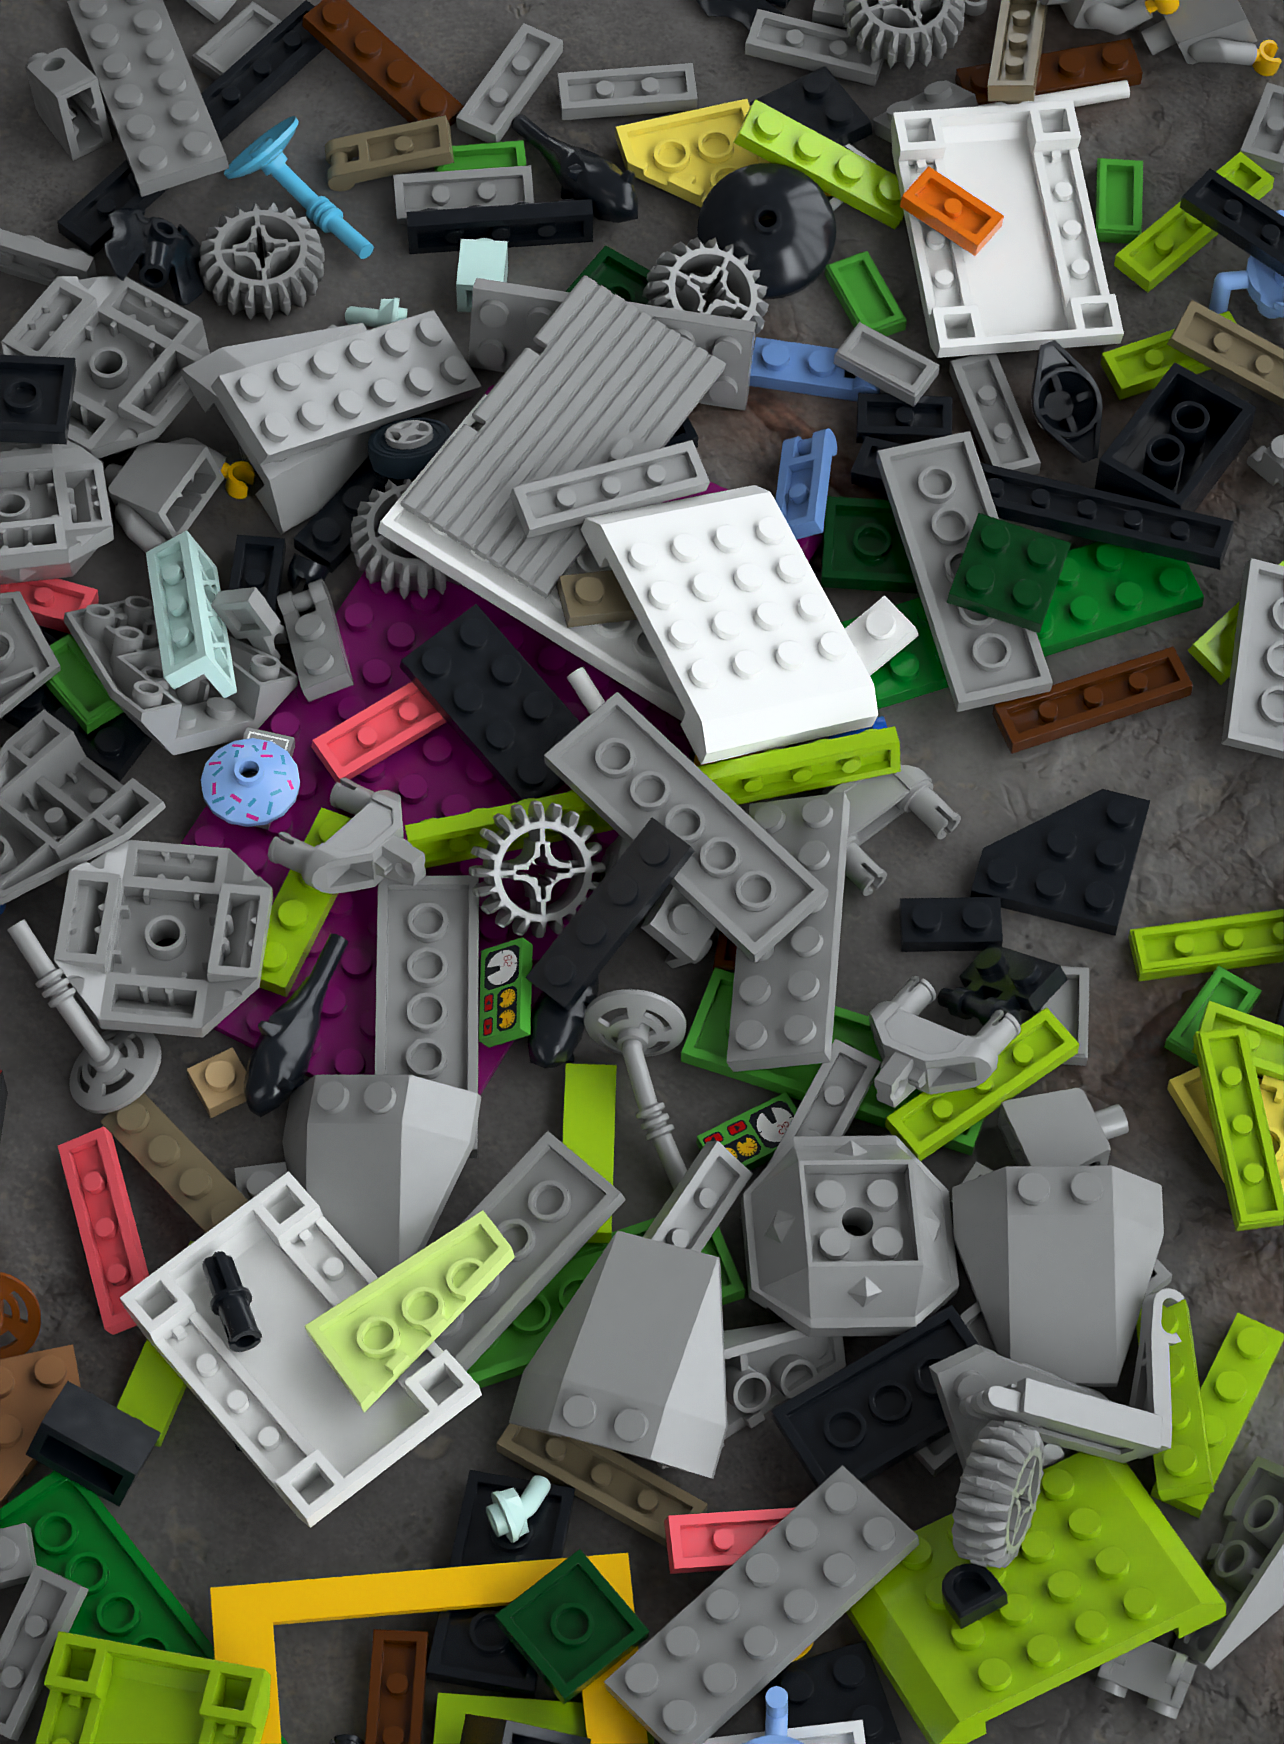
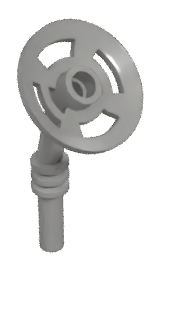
M25 919L7 929L38 978L35 985L37 988H44V991L41 993L44 998L50 997V1001L47 1004L50 1008H57L84 1047L77 1057L70 1074V1092L76 1103L88 1112L104 1114L120 1110L138 1099L153 1082L161 1064V1046L153 1033L111 1029L99 1034L73 997L76 993L74 987H67L70 983L69 979L61 978L64 973L62 968L54 967ZM136 1036L143 1043V1058H139L138 1049L131 1041ZM111 1037H114L113 1040L105 1041ZM123 1046L127 1047V1057H125L120 1051V1049ZM91 1067L97 1071L94 1078L91 1076ZM81 1071L84 1081L90 1086L88 1093L83 1091L80 1084ZM128 1073L134 1076L122 1088L106 1095V1085L121 1081Z
M621 989L604 993L596 997L586 1008L584 1016L585 1029L597 1044L607 1050L623 1055L639 1109L635 1114L636 1118L643 1119L644 1122L640 1127L642 1130H648V1133L645 1135L646 1141L653 1142L672 1188L675 1190L687 1169L671 1134L675 1128L673 1124L666 1123L670 1118L668 1113H662L665 1105L663 1102H657L645 1057L664 1054L677 1047L684 1039L686 1033V1018L675 1003L653 992L638 989ZM627 1008V1013L614 1018L611 1023L601 1018L602 1015L611 1010ZM646 1010L652 1011L663 1017L669 1023V1026L664 1027L663 1023L657 1017L650 1013H647ZM657 1042H665L664 1044L658 1047L649 1049L653 1047Z

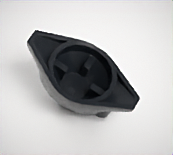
M1056 340L1040 345L1031 390V406L1039 426L1049 437L1062 445L1082 463L1098 458L1103 407L1097 383Z

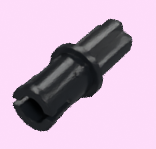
M223 1251L215 1252L213 1256L205 1258L202 1264L213 1296L210 1301V1307L215 1315L220 1316L229 1348L235 1352L248 1351L256 1347L261 1342L260 1338H262L261 1331L257 1327L250 1307L252 1294L248 1288L242 1286L233 1258L226 1255Z

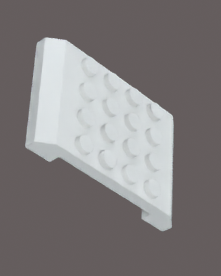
M1073 100L893 112L891 120L892 155L901 198L929 166L1004 215L1002 227L980 252L974 256L904 210L930 347L937 358L1039 350L1040 345L1056 340L1063 348L1121 344L1124 332L1116 295L1109 293L1078 151L1081 135Z
M752 485L585 518L580 530L599 567L611 566L686 712L680 725L701 765L873 726L878 716L874 683L770 491Z
M288 1171L121 1296L120 1300L144 1336L296 1516L311 1528L482 1394L479 1385L448 1350L443 1351L434 1341L365 1413L362 1411L309 1338L304 1326L378 1277L326 1220L320 1206ZM218 1251H223L226 1255L233 1258L242 1286L248 1288L252 1294L250 1307L257 1327L261 1331L262 1338H260L261 1342L256 1347L248 1351L235 1352L229 1348L220 1316L215 1315L210 1307V1301L213 1296L202 1264L205 1258L213 1256Z

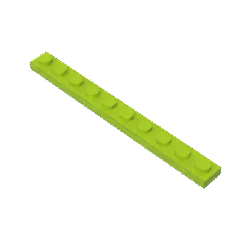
M895 726L883 729H868L858 734L833 739H819L809 744L784 749H770L759 754L735 759H724L697 767L739 805L901 772L900 741ZM573 790L537 799L527 798L517 803L488 809L478 808L468 813L443 818H428L418 823L405 825L407 841L425 854V868L478 858L471 854V849L474 846L486 849L489 841L481 837L480 831L482 828L491 830L494 833L500 830L493 819L497 813L504 815L512 822L510 811L511 806L514 804L521 805L528 817V808L531 801L537 800L542 802L544 813L551 803H556L562 806V817L569 811L579 814V822L576 828L585 824L590 825L594 830L592 834L614 829ZM545 829V840L550 843L564 840L554 830ZM529 831L515 839L506 852L522 849L524 838L529 837Z

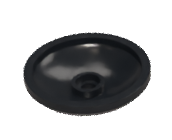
M759 163L731 172L711 189L700 210L697 237L703 245L708 240L716 237L720 250L733 244L732 255L737 259L749 255L748 263L746 264L749 271L760 270V277L756 280L755 284L767 286L766 295L762 299H778L805 289L825 270L835 246L836 221L827 196L810 177L785 165ZM769 215L776 220V223L772 227H764L759 223V219L762 216Z

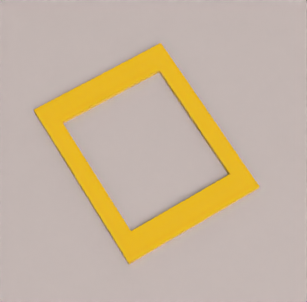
M628 1553L587 1556L634 1612ZM567 1558L211 1587L215 1660L265 1669L271 1675L270 1708L260 1744H282L273 1625L507 1606ZM638 1646L581 1691L586 1738L591 1739L590 1744H648L647 1730L606 1690L604 1681L638 1651Z

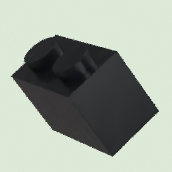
M67 1381L42 1420L26 1455L120 1507L144 1467L161 1433L144 1424L141 1420L101 1400L91 1392L85 1391Z

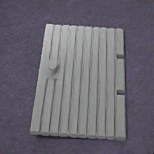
M585 275L533 338L535 343L545 348L540 356L535 351L526 347L472 413L473 419L483 425L479 432L464 424L400 503L406 510L418 515L420 519L432 524L433 527L446 533L447 536L456 542H460L461 545L470 551H474L475 554L484 560L487 559L489 563L497 568H501L503 572L513 578L515 577L518 579L517 581L527 587L529 586L534 592L545 599L557 585L559 576L566 574L588 544L580 530L583 524L526 538L510 498L512 488L664 448L726 368V363L714 355L711 356L706 350L695 346L690 340L681 337L674 330L668 329L663 323L654 320L647 313L641 312L639 308L625 302L623 298L616 294L614 295L610 290L602 285H598L596 281Z

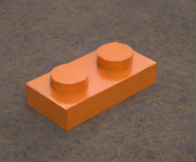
M929 166L902 195L900 202L901 208L974 256L980 252L1002 227L1004 215Z

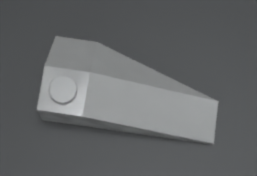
M786 1322L723 1331L728 1422L725 1439L745 1426L753 1428L764 1421L765 1417L763 1414L788 1398L792 1399L846 1367L843 1336L808 1337ZM657 1463L661 1469L669 1468Z
M1257 1456L1230 1497L1223 1514L1229 1520L1222 1542L1221 1544H1212L1206 1559L1212 1564L1208 1579L1226 1603V1616L1180 1639L1177 1637L1172 1648L1177 1652L1188 1655V1659L1210 1670L1284 1605V1466Z

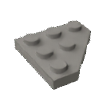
M977 1344L929 1366L963 1471L966 1466V1458L970 1456L972 1450V1443L978 1439L979 1432L987 1425L986 1423L967 1419L961 1414L960 1402L968 1396L992 1386L1005 1387L1010 1384L1017 1385V1381L1029 1378L1108 1400L1099 1391L1060 1379L1055 1374L1020 1361L1019 1363L1000 1356L996 1352ZM1043 1442L1045 1459L1042 1470L1080 1451Z

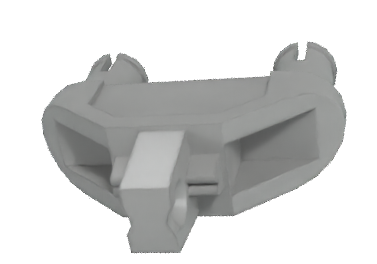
M901 765V772L823 787L822 795L845 792L850 801L845 875L860 889L864 896L873 893L870 885L877 890L887 877V872L881 869L859 847L904 812L908 813L911 811L934 833L937 839L946 837L947 833L944 831V828L951 833L960 823L961 816L954 812L933 791L932 779L917 767Z
M346 777L340 779L341 783L337 782L334 785L330 795V803L336 809H342L355 815L325 843L315 847L292 837L286 832H280L279 838L275 836L268 849V858L271 862L281 864L300 873L308 886L329 894L372 888L384 878L414 887L426 876V869L424 867L425 854L404 839L401 796L390 790L374 792L354 783Z
M912 976L891 1001L878 1003L869 1013L870 1027L882 1061L880 1064L881 1071L874 1079L877 1089V1100L895 1108L915 1089L931 1095L965 1090L984 1083L997 1069L998 1055L1021 1032L1020 1024L1016 1018L1007 1012L1005 1017L999 1022L1004 1016L1003 1010H997L975 1036H965L918 1016L936 999V993L932 985L924 978L914 987L919 982V976Z

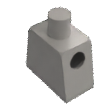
M59 48L49 54L36 53L30 57L26 63V73L35 108L69 157L74 161L112 142L98 78L67 48ZM70 108H73L77 111V116L71 111Z
M1080 1088L1001 1102L997 1123L1016 1166L1107 1165L1111 1151L1108 1140L1129 1132L1126 1115L1119 1104L1094 1112L1084 1090Z

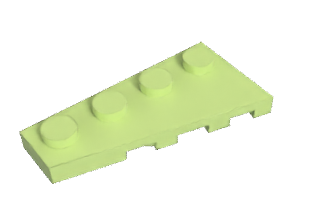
M482 1210L304 1327L309 1338L365 1413L515 1258L512 1247Z

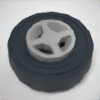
M429 418L396 420L381 426L371 434L368 441L369 459L374 471L384 477L416 479L452 434L449 427L439 420Z

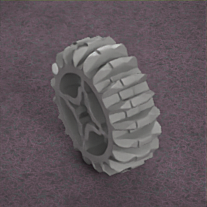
M844 0L843 22L844 27L847 28L849 41L856 42L859 54L870 52L873 63L882 58L887 59L890 69L896 62H904L909 70L914 61H919L927 67L931 61V56L943 59L947 48H954L958 35H960L964 27L965 3L963 0Z
M254 202L251 211L243 212L236 206L234 218L220 215L218 227H208L207 240L202 241V246L200 247V274L203 275L204 286L208 294L214 295V300L218 306L228 304V309L232 315L245 310L250 321L256 313H264L270 321L273 312L280 310L288 317L291 304L304 308L307 300L306 295L316 296L318 282L322 281L324 276L323 262L325 261L324 248L320 243V236L316 229H310V223L307 221L306 216L296 219V214L291 207L279 213L274 202L268 210H260L259 206ZM259 255L264 256L265 268H261Z
M698 237L691 239L687 245L680 241L669 252H663L656 260V266H653L647 274L646 280L649 283L645 286L642 295L650 300L647 305L755 321V336L764 327L765 320L762 317L767 313L769 306L768 303L762 300L766 295L767 286L755 284L756 280L760 277V270L749 271L746 267L749 255L737 259L732 255L733 244L720 250L716 237L708 240L705 245L702 244ZM691 272L703 273L709 276L700 277ZM708 289L709 292L705 300H707L709 304L706 306L707 308L703 312V307L706 303V301L703 299V296L706 294L705 292Z
M388 479L385 485V493L372 488L369 502H360L357 509L358 516L353 517L350 541L356 565L359 567V571H366V578L370 584L381 581V588L385 594L397 587L400 589L403 599L408 596L410 590L418 591L423 599L428 594V589L435 588L443 595L447 588L446 581L456 585H460V583L378 533L380 521L413 482L412 479H405L404 485L397 486Z
M537 800L531 801L528 808V817L521 805L514 804L511 806L510 811L512 822L504 815L497 813L493 819L500 830L494 833L491 830L482 828L480 835L483 839L489 841L487 848L474 846L471 849V854L483 859V865L469 867V874L474 877H484V881L476 884L472 888V892L478 897L490 895L483 902L481 909L486 914L499 910L496 915L495 924L502 928H505L513 921V933L523 936L530 925L532 935L537 938H543L548 923L553 933L560 934L564 929L562 917L565 916L570 922L577 913V906L580 905L582 907L588 899L585 897L588 890L594 891L600 884L595 880H591L592 873L604 872L606 869L605 864L591 861V857L602 851V845L598 842L585 844L594 832L593 828L587 824L576 828L579 822V814L569 811L562 817V806L559 804L551 803L544 813L542 802ZM545 829L554 830L565 840L573 860L554 858L551 854L550 842L545 840ZM529 831V837L524 838L523 850L520 855L511 860H503L512 842ZM536 858L538 861L555 867L553 869H546L544 875L539 874V880L519 870H529L531 863L536 865L534 861ZM501 878H510L522 882L525 897L530 898V909L519 908L510 900L504 890ZM571 878L562 896L546 906V902L551 901V891L555 883L561 879Z
M991 1420L979 1432L978 1439L972 1443L970 1456L966 1458V1466L963 1475L960 1477L959 1491L955 1496L957 1501L952 1514L954 1524L951 1531L954 1549L957 1551L958 1557L970 1560V1563L986 1568H1006L1018 1556L1021 1543L1024 1542L1025 1535L1028 1529L1031 1528L1032 1516L1036 1511L1037 1498L1041 1492L1040 1483L1044 1474L1042 1465L1045 1456L1043 1453L1044 1444L1039 1431L1028 1428L1026 1424L1011 1420Z

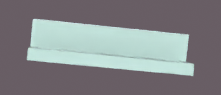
M186 530L146 552L163 677L175 690L204 674L225 699L236 693L237 688L227 626L211 606L217 593L221 591L216 565Z

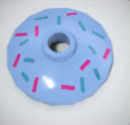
M249 738L233 741L219 748L205 763L201 776L203 799L213 814L229 824L253 827L267 825L285 815L296 802L300 788V779L297 764L288 751L271 741ZM247 771L258 772L257 775L251 778L241 775Z

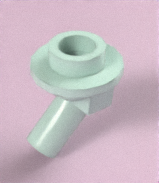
M400 298L381 299L379 309L350 306L345 312V320L350 325L363 323L365 327L376 328L406 319L408 309L399 307Z
M540 1475L532 1477L520 1497L514 1488L491 1493L493 1504L486 1507V1513L498 1537L506 1534L512 1543L518 1541L519 1537L529 1532L527 1519L534 1515L551 1489V1484L547 1478Z

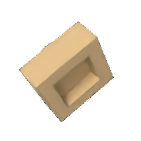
M233 1047L187 1068L188 1079L210 1118L247 1101L244 1093L246 1070Z

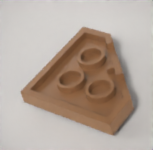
M73 1344L0 1359V1508L8 1503V1496L24 1475L28 1476L38 1463L35 1459L27 1456L26 1452L42 1420L67 1381L81 1388Z

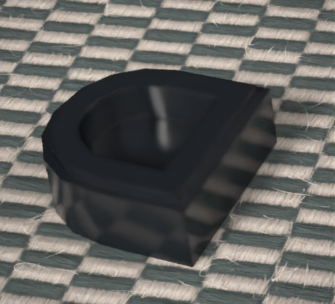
M962 1564L951 1569L942 1581L943 1603L960 1629L1008 1604L1006 1591L995 1576L985 1567L975 1564Z

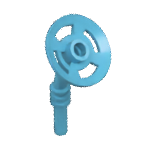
M295 116L283 120L256 139L229 164V169L224 171L227 179L243 177L259 169L266 176L271 174L307 210L306 216L324 233L331 232L361 259H366L373 252L374 246L343 219V212L325 196L315 194L286 165L285 162L288 158L282 151L290 142L299 121Z

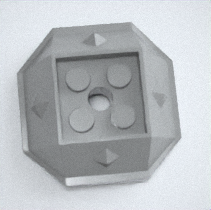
M57 276L1 341L4 355L75 358L77 371L67 440L83 447L97 459L111 454H126L140 444L158 439L194 396L180 371L210 354L201 317L128 277L121 281L117 276H98L78 280L77 276Z
M67 440V445L0 442V585L73 577L99 547L114 540L103 463L83 447Z
M128 840L106 851L90 863L86 861L69 870L54 955L55 968H62L64 973L61 977L69 979L70 983L68 986L70 988L74 987L76 997L101 1029L203 1038L260 987L273 901L272 887L260 876L257 877L248 865L230 848ZM163 939L177 940L174 944L166 947L156 945Z
M896 1135L793 1136L743 1193L740 1203L748 1296L765 1309L769 1307L786 1323L808 1337L901 1335L932 1317L957 1293L959 1279L955 1243L953 1240L949 1191ZM843 1226H856L865 1235L854 1236L848 1233Z

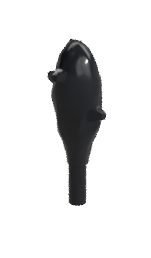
M523 114L518 115L513 120L512 129L540 151L561 184L560 197L563 200L570 199L571 197L574 200L592 199L593 216L598 220L622 223L638 219V198L634 188L635 173L633 171L627 170L623 173L615 164L596 153L550 137Z
M333 933L329 935L310 976L305 978L290 999L272 1013L268 1021H260L258 1024L261 1035L248 1061L244 1093L250 1111L260 1118L278 1108L289 1098L295 1089L305 1083L303 1078L307 1073L321 1026V1012L328 989L327 985L348 945V941L340 935Z
M598 975L570 1011H567L542 992L531 1015V1035L528 1036L530 1063L543 1068H555L563 1063H574L573 1052L581 1041L585 1029L584 1016L586 1008L598 997Z

